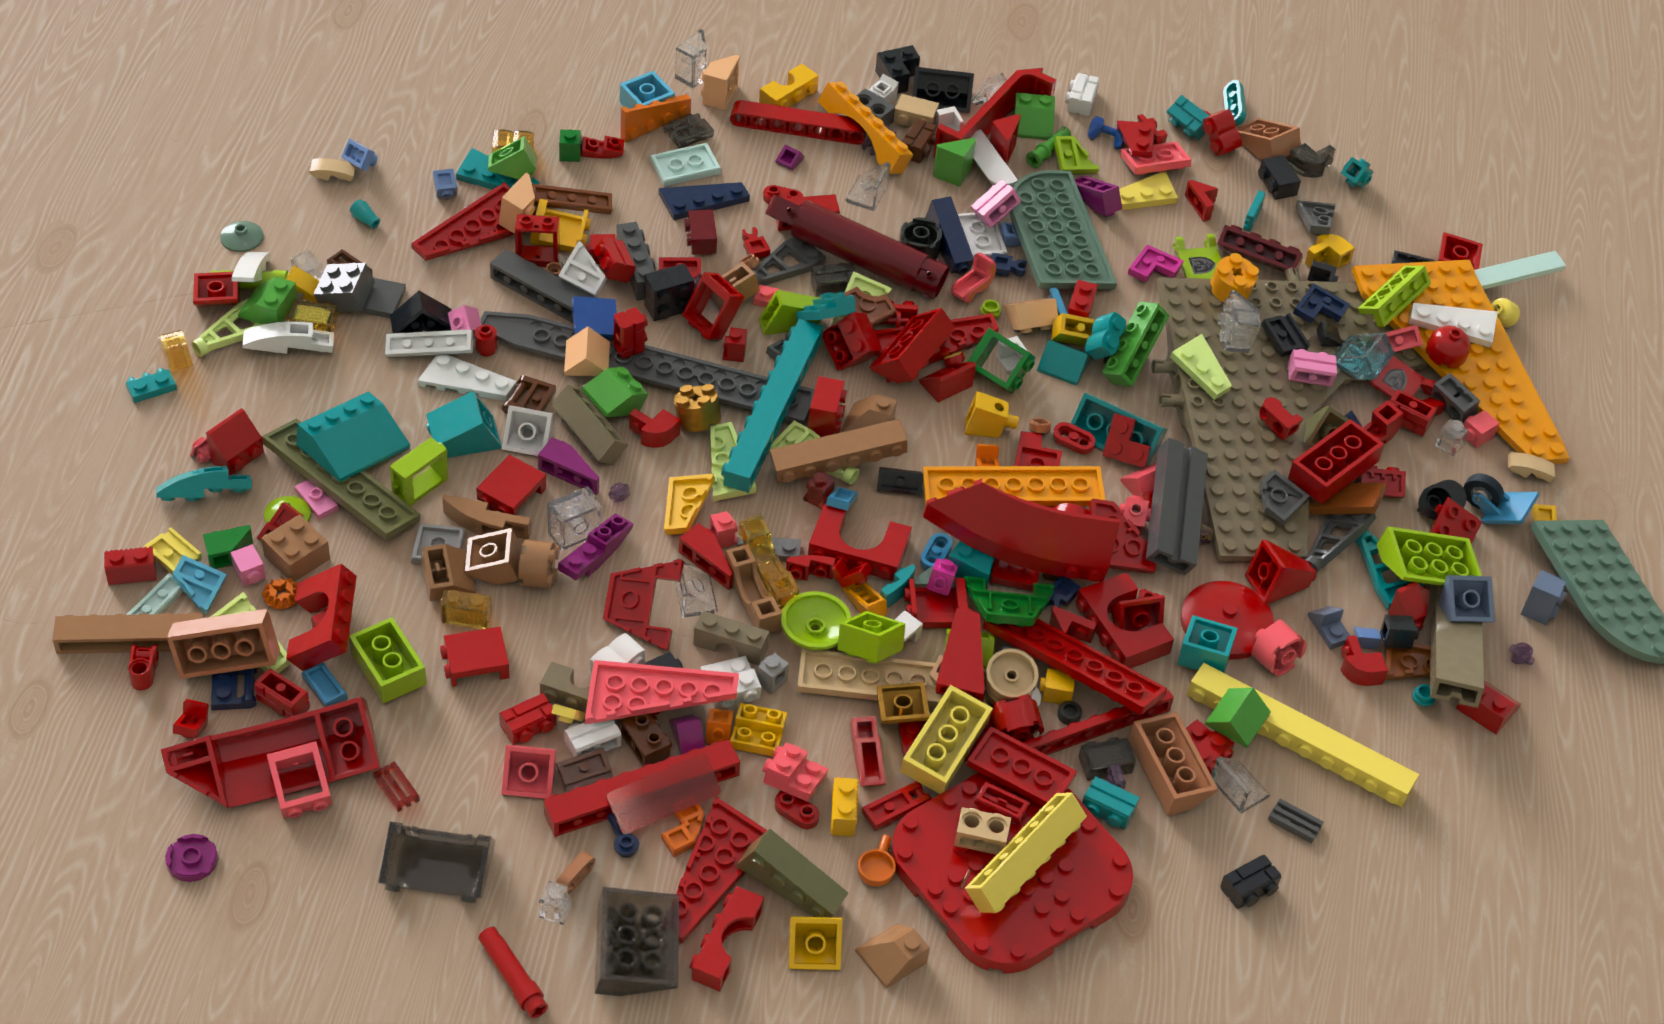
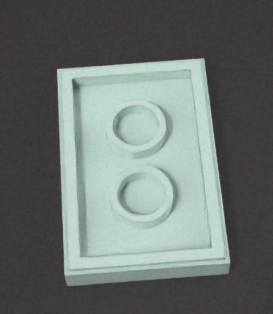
M707 143L650 155V161L664 187L721 174V167Z

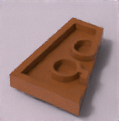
M1413 643L1412 649L1385 647V663L1388 668L1385 680L1430 677V646Z

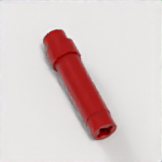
M488 927L479 934L478 940L513 992V997L520 1008L526 1011L532 1019L543 1015L548 1009V1004L543 999L544 994L537 983L529 977L496 927Z

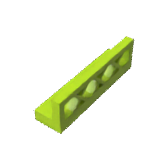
M1405 265L1358 307L1359 314H1373L1377 327H1385L1431 284L1426 267Z

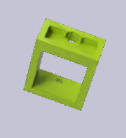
M430 437L390 465L392 493L409 506H412L449 479V467L446 447ZM429 465H431V467H429V468L426 469L424 472H422L421 474H419L418 476H416L414 479H412V477H414L416 474H418L419 472H421L422 470H424L426 467H428Z

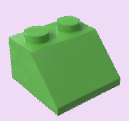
M1016 93L1013 115H1021L1017 137L1048 140L1052 136L1055 96Z
M523 136L489 154L488 170L515 179L521 178L525 173L531 176L536 170L537 155L526 137Z
M275 276L258 285L238 313V317L262 325L283 322L297 302L296 282Z
M624 367L605 369L581 389L605 417L628 416L634 409L640 411L648 396L641 383L636 381Z

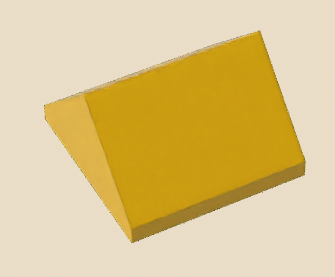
M790 917L789 969L841 970L843 919Z

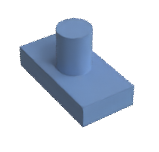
M348 139L342 158L360 169L368 171L369 166H374L377 163V155L359 142Z

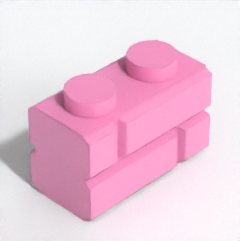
M1000 180L981 198L977 199L971 208L980 221L989 228H992L1015 208L1021 200L1014 188Z
M1294 349L1288 360L1289 380L1331 387L1337 376L1336 356L1328 355L1325 352L1314 353L1304 349Z

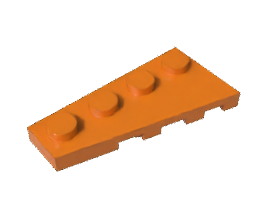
M685 94L666 98L664 102H659L658 100L651 101L650 105L636 104L634 108L630 109L622 107L620 138L624 139V142H628L691 114V98Z

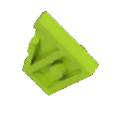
M1055 136L1053 142L1060 171H1071L1072 174L1098 173L1099 166L1097 164L1094 165L1090 161L1088 152L1081 147L1080 142L1075 136Z

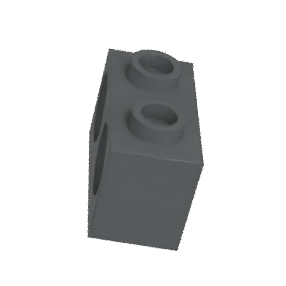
M867 89L862 90L856 95L859 97V101L869 107L871 113L881 119L886 127L893 123L895 112L893 105Z
M1451 373L1437 381L1433 386L1431 398L1444 402V411L1460 426L1463 425L1469 416L1477 414L1480 400Z

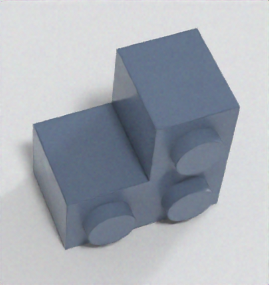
M1541 570L1533 584L1521 615L1547 625L1550 617L1555 619L1560 606L1556 604L1561 605L1567 594V591L1563 590L1566 582L1557 576Z

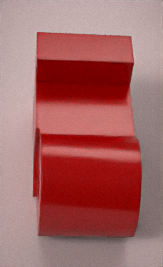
M1273 397L1266 398L1259 411L1261 420L1281 440L1297 432L1303 421V418L1298 414L1292 416L1282 407L1280 400Z

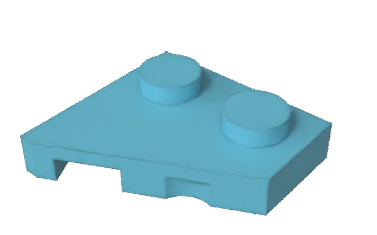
M183 555L172 574V579L201 612L207 614L227 574Z

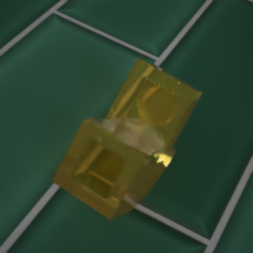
M181 330L159 335V347L164 352L168 369L171 372L193 366L190 352Z

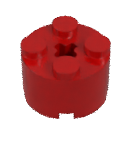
M1026 694L1019 696L1017 700L1010 702L1001 700L993 704L994 709L990 717L995 729L1020 742L1034 737L1033 734L1038 731L1039 735L1044 732L1037 702L1031 698V695Z

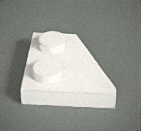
M578 241L558 275L560 279L597 297L607 280L580 241Z

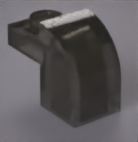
M1304 143L1290 151L1288 162L1293 170L1301 176L1308 178L1321 177L1325 167H1329L1332 164L1336 149L1329 145L1315 152Z

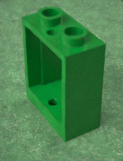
M988 328L967 362H975L976 372L1013 394L1015 390L1021 387L1026 372L1031 371L1036 357ZM998 341L1023 355L1006 382L982 368Z

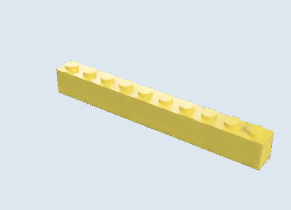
M1203 663L1191 680L1187 696L1215 709L1229 688L1252 687ZM1255 689L1271 711L1258 734L1277 742L1283 747H1287L1325 769L1331 770L1344 779L1352 781L1365 790L1386 799L1388 802L1396 804L1401 808L1403 807L1419 776L1418 773Z

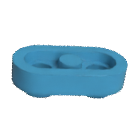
M936 533L931 536L921 554L920 565L924 570L934 566L936 558L947 559L952 549V539L949 535Z

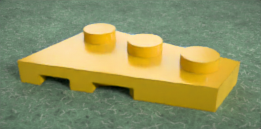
M714 474L669 477L664 524L666 535L685 534L691 529L715 481Z

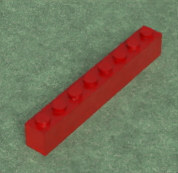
M729 739L721 742L717 741L709 746L692 749L676 757L671 756L663 761L646 764L642 768L630 772H622L618 776L609 779H601L593 784L576 787L572 791L560 795H552L548 799L543 800L544 815L554 837L608 820L607 816L610 813L615 812L617 816L737 777L740 774V760Z

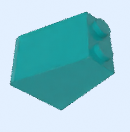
M474 391L426 414L428 420L426 424L427 430L434 440L446 447L447 458L502 448L493 414Z

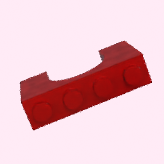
M824 504L809 542L808 555L836 558L835 563L843 559L848 569L868 562L872 568L869 575L893 581L894 573L901 568L909 546L912 527L890 521L884 539L878 546L865 550L856 549L847 545L840 537L845 525L846 510Z
M343 564L336 565L297 584L295 602L310 614L328 606L324 617L313 629L289 639L286 659L301 671L347 652L357 576Z
M1126 572L1079 589L1076 607L1080 613H1083L1086 619L1097 623L1095 632L1099 637L1101 645L1106 647L1111 654V658L1129 668H1134L1170 654L1174 638L1163 623L1140 631H1126L1118 628L1111 622L1108 614L1111 613L1110 608L1119 601L1136 599L1138 587Z

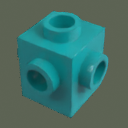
M1351 157L1340 173L1346 177L1345 182L1355 188L1358 185L1363 188L1364 185L1371 181L1374 171L1369 168L1371 164L1361 158L1358 161Z

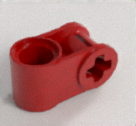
M133 644L131 646L128 671L131 685L134 689L141 691L152 686L155 670L159 662L158 645L138 647L137 644Z

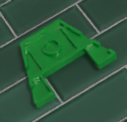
M964 576L966 590L985 621L992 622L993 624H1014L1019 627L1034 626L1053 596L1055 587L1053 584L1034 583L1033 595L985 590V578Z

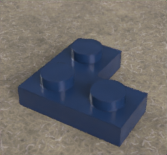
M1313 283L1296 306L1293 314L1312 324L1320 312L1339 322L1350 304Z

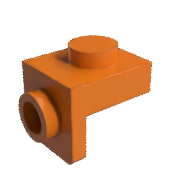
M978 444L976 447L975 466H1000L998 461L999 446Z

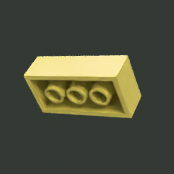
M950 685L904 756L900 772L939 794L945 792L989 722L993 708Z

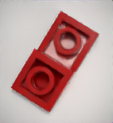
M605 135L603 141L583 137L581 142L580 156L616 158L623 156L624 139Z
M817 555L789 557L786 561L785 576L808 581L810 574L820 578L832 579V567L835 565L836 558Z

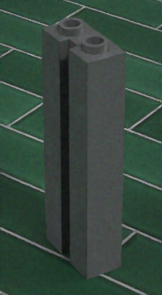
M1168 438L1158 448L1146 560L1186 575L1197 566L1208 453L1195 447L1184 448V443Z

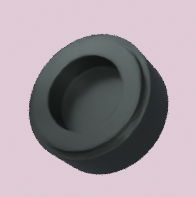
M1065 701L1059 706L1058 718L1062 723L1069 725L1073 722L1078 723L1081 720L1082 708L1078 703Z

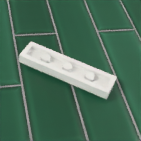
M472 330L386 334L385 355L387 357L473 353L474 333Z

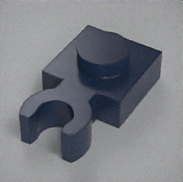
M992 253L991 259L996 262L995 274L1009 276L1011 272L1016 276H1024L1027 261H1012L1013 256Z
M1060 576L1053 584L1055 586L1054 593L1046 607L1053 605L1060 608L1061 603L1067 607L1077 596L1079 589H1081L1080 585L1067 577Z

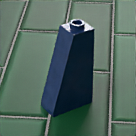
M952 197L932 200L925 218L933 220L936 226L942 230L940 254L946 265L949 266L951 274L957 272L959 274L966 273L971 269L974 257Z

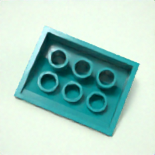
M369 391L305 420L297 426L296 445L339 482L409 449L411 445L385 405Z

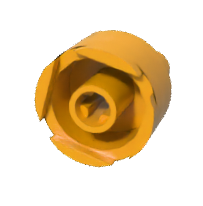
M1232 253L1230 256L1222 258L1218 262L1210 281L1213 295L1220 301L1228 304L1231 302H1237V304L1246 302L1258 279L1259 269L1247 259L1242 258L1238 253Z

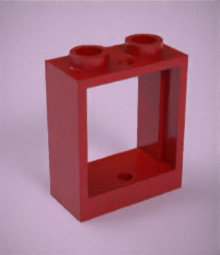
M517 214L515 223L516 254L536 264L538 267H546L551 262L559 263V217ZM523 232L553 234V247L523 245Z
M704 272L682 316L688 320L690 326L701 332L703 338L710 341L713 339L722 340L745 297L719 273ZM713 291L725 301L714 324L702 315Z

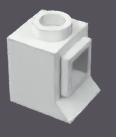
M882 74L880 80L868 90L891 104L897 99L899 82Z

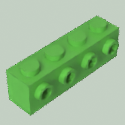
M1139 302L1124 333L1119 339L1117 351L1110 356L1102 371L1112 384L1132 387L1170 316L1159 303Z

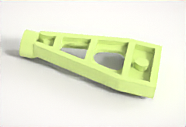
M248 299L238 303L202 333L198 339L191 342L197 356L202 357L214 349L243 341L244 330L262 325L252 322L253 326L239 329L234 324V321L239 318L238 313ZM224 327L233 333L222 338L216 334Z
M793 421L776 438L770 450L821 437L813 430L808 429V427ZM849 466L834 472H824L823 474L840 478L847 484L853 485L859 476L860 470Z

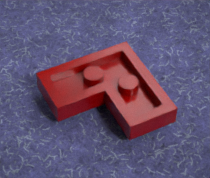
M1114 413L1102 456L1143 468L1146 467L1151 446L1131 441L1137 419Z

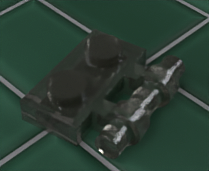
M699 113L687 114L682 119H673L668 124L662 126L665 133L669 132V137L679 149L714 136V129L704 118L701 119Z

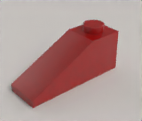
M697 523L679 537V553L727 590H730L732 588L733 573L719 542L709 528H705L700 523Z

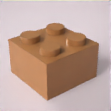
M300 514L261 538L264 556L287 578L291 577L293 582L330 560L328 541Z

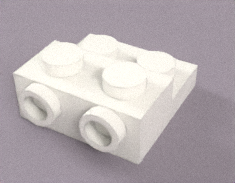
M746 656L700 667V670L739 673L737 698L712 703L714 709L729 708L735 704L752 702L761 698L760 682L754 668L751 669Z

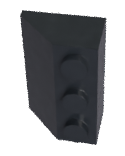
M916 67L912 97L939 103L938 109L955 106L958 112L970 113L974 73Z

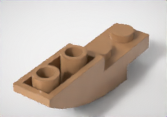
M446 494L442 497L443 512L458 525L475 534L483 535L512 528L516 537L529 539L531 518L502 513L500 511L489 510L488 503L480 500Z

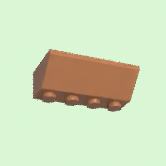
M1177 712L1134 721L1128 740L1167 816L1190 811L1217 792L1218 788Z

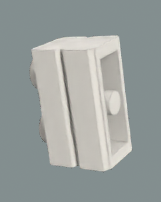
M1078 73L1076 79L1071 80L1069 91L1071 92H1067L1065 103L1068 104V112L1079 113V115L1087 117L1090 116L1098 91L1099 77H1088L1086 74Z
M614 720L586 725L585 722L581 724L574 723L564 730L565 744L572 757L600 748H604V751L607 752L621 746V732Z

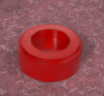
M963 351L943 358L944 364L947 367L965 360Z

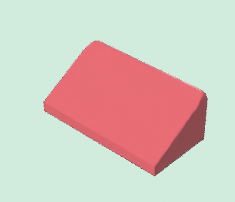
M1418 324L1374 335L1380 356L1423 345Z

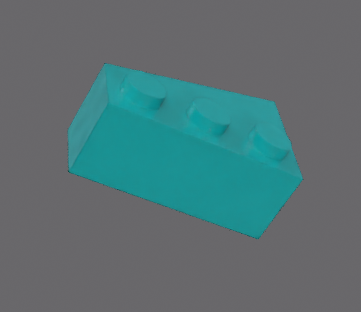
M959 541L948 559L958 565L955 577L985 578V590H987L994 557Z

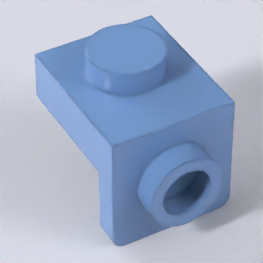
M454 169L433 171L436 197L451 198L457 195L458 187L455 181Z

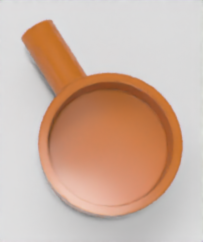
M882 835L878 849L868 850L859 858L857 873L859 878L867 885L874 887L884 886L891 882L894 877L895 860L887 852L892 840L889 835Z

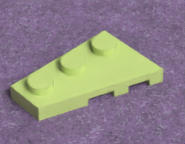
M1202 334L1171 353L1170 358L1214 400L1230 391L1232 385Z

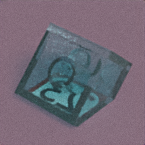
M1383 332L1349 336L1334 356H1336L1337 368L1357 380H1373L1379 376V373L1395 353L1386 333Z

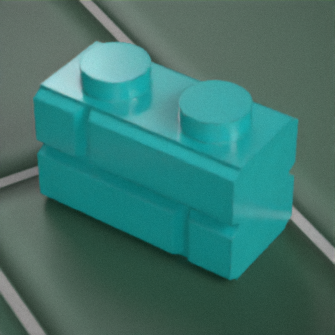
M1180 95L1166 112L1170 118L1168 121L1176 128L1178 126L1182 127V131L1187 137H1195L1197 140H1200L1205 134L1203 119L1210 115L1186 97Z
M1095 776L1083 797L1082 803L1094 817L1098 816L1106 820L1112 827H1121L1126 830L1137 810L1140 797Z

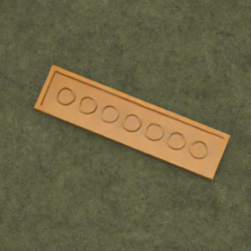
M923 466L922 468L925 506L928 499L934 497L937 499L947 496V492L961 486L964 488L973 486L974 481L981 478L983 483L1005 493L1043 506H1057L1064 503L1089 506L1092 498L1106 500L1100 466Z

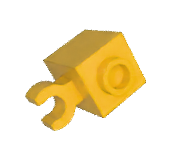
M1047 668L1046 677H1041L1039 691L1043 692L1042 701L1055 704L1071 701L1075 679H1072L1069 675L1058 669Z

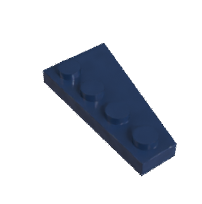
M742 182L659 188V196L673 220L688 217V211L691 210L714 211L750 201V195Z

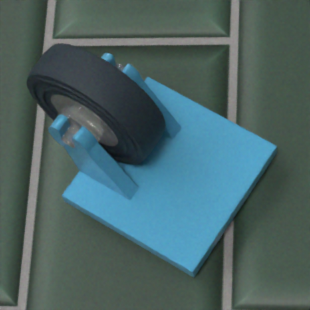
M1481 473L1470 476L1463 487L1467 496L1466 500L1484 513V517L1481 520L1482 524H1523L1539 497L1538 492H1504L1502 485L1495 478Z

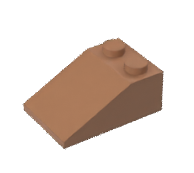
M1256 118L1236 127L1241 136L1242 145L1261 160L1279 155L1290 157L1295 152L1301 150L1299 127Z

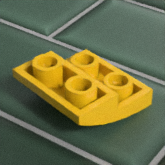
M740 703L735 718V726L730 738L733 748L773 757L776 747L780 746L787 712Z

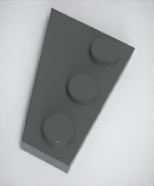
M1297 200L1295 208L1308 232L1315 236L1329 235L1336 204Z

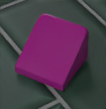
M785 144L775 162L793 171L804 159V155L802 152Z

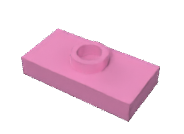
M306 480L295 486V492L307 503L318 520L339 510L338 504L311 481Z

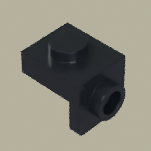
M1313 260L1307 280L1337 282L1339 278L1335 276L1337 267Z

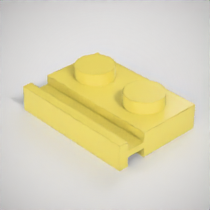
M171 527L167 533L160 534L144 545L147 548L153 547L155 560L171 574H173L183 555L194 560L198 559L200 561L202 559L201 552Z

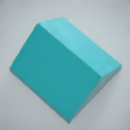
M1048 340L1037 371L1077 386L1092 357L1080 350Z

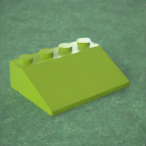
M1388 526L1376 544L1381 561L1405 581L1444 586L1446 576L1448 575L1482 576L1469 538Z

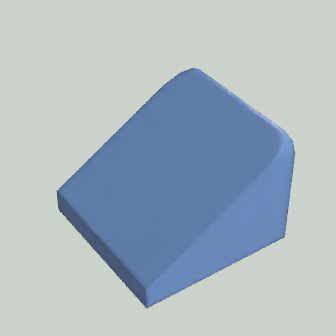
M1354 627V635H1356L1361 648H1379L1381 636L1378 629Z

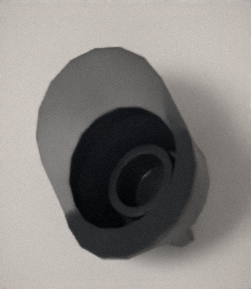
M1454 480L1440 481L1422 491L1418 501L1419 507L1417 512H1421L1427 518L1436 520L1438 516L1435 508L1439 504L1443 506L1447 497L1464 508L1467 499L1466 492L1462 485Z

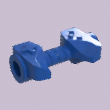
M1095 116L1089 127L1088 138L1094 140L1103 132L1114 136V148L1121 149L1123 144H1125L1121 131L1104 125V118Z

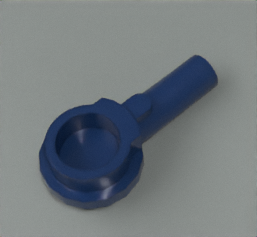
M615 812L610 813L607 818L617 836L614 841L615 851L622 857L633 856L639 848L637 837L631 833H626Z

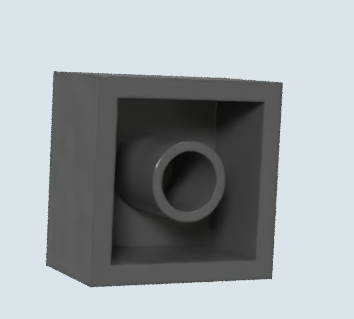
M366 263L327 264L314 292V296L323 313L359 312L363 310L375 281Z

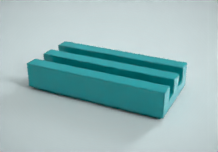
M1258 190L1246 215L1243 230L1248 232L1252 230L1262 209L1266 195L1265 192Z

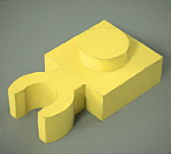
M554 704L552 714L559 715V721L570 724L573 723V720L583 722L586 714L585 712Z

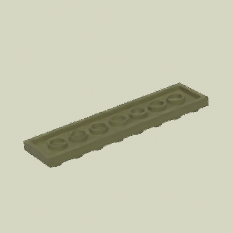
M297 418L262 436L263 445L384 540H388L420 521L421 514L365 471L341 482L334 478L296 445L297 426L301 423Z

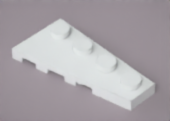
M1413 303L1408 323L1412 325L1418 324L1419 327L1433 331L1442 326H1456L1468 335L1470 342L1490 348L1493 343L1498 312Z
M447 354L436 355L417 380L420 387L431 385L436 386L437 390L454 389L458 390L460 394L474 391L479 397L507 401L517 387V381Z

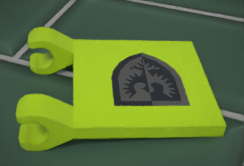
M1206 234L1207 240L1204 241V248L1185 249L1184 238L1175 237L1176 242L1173 243V248L1177 252L1178 258L1184 261L1182 269L1185 278L1212 279L1217 264L1221 260L1214 234Z

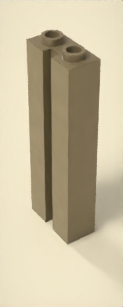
M1436 603L1430 621V697L1450 701L1451 697L1459 698V704L1478 708L1484 691L1482 623L1449 622L1440 605Z

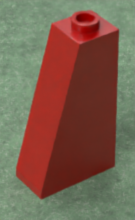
M956 608L936 682V694L944 695L949 686L952 685L983 702L985 688L980 613L969 608Z

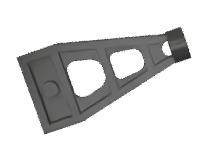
M792 237L783 242L752 271L756 273L758 285H767L810 272L826 263V256L814 246ZM786 254H790L799 264L787 266L781 259ZM773 264L780 272L771 274L766 269Z
M1329 514L1320 529L1310 554L1304 560L1308 561L1317 573L1364 534L1377 518L1376 515ZM1335 527L1350 529L1342 537L1331 535ZM1325 543L1334 545L1328 551L1321 550Z

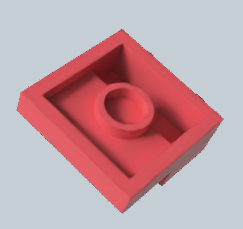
M786 742L783 747H776L772 759L768 758L763 767V772H765L763 783L808 802L826 778L828 768L807 760L808 751Z

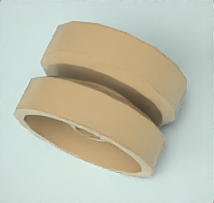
M1004 649L995 653L989 660L984 673V695L987 700L994 704L1001 700H1006L1007 702L1017 700L1019 696L1026 694L1032 696L1039 678L1038 667L1033 658L1024 651L1017 649Z

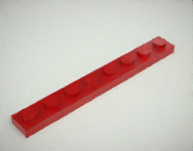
M1168 690L1165 697L1142 715L1132 712L1125 706L1115 707L1104 714L1093 715L1087 720L1078 723L1073 722L1059 730H1050L1045 735L1028 738L1022 743L1045 755H1049L1133 725L1134 721L1152 718L1169 712L1174 696Z

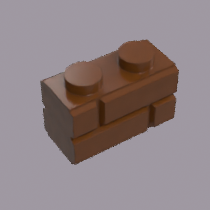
M918 118L915 120L901 141L913 153L911 161L919 164L924 157H929L931 146H935L937 125L929 122L926 123V121Z

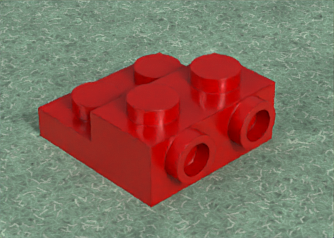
M1198 719L1186 727L1211 775L1222 761L1226 763L1233 756L1235 743L1215 730L1212 732Z

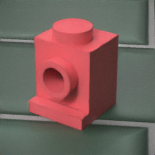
M728 511L710 515V530L716 536L720 547L725 548L737 545L738 539L735 534L738 531L737 524Z

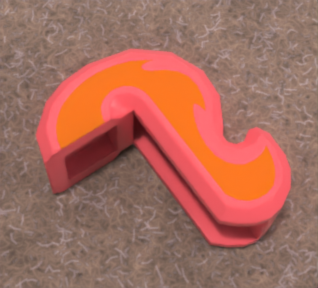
M981 252L975 254L973 269L954 282L951 288L952 295L965 303L972 302L976 293H981L989 287L996 272V262Z

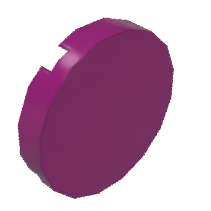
M189 834L181 836L177 839V842L168 847L165 860L167 870L174 878L180 881L194 882L202 880L212 873L216 868L218 855L215 844L209 841L207 837L199 834Z

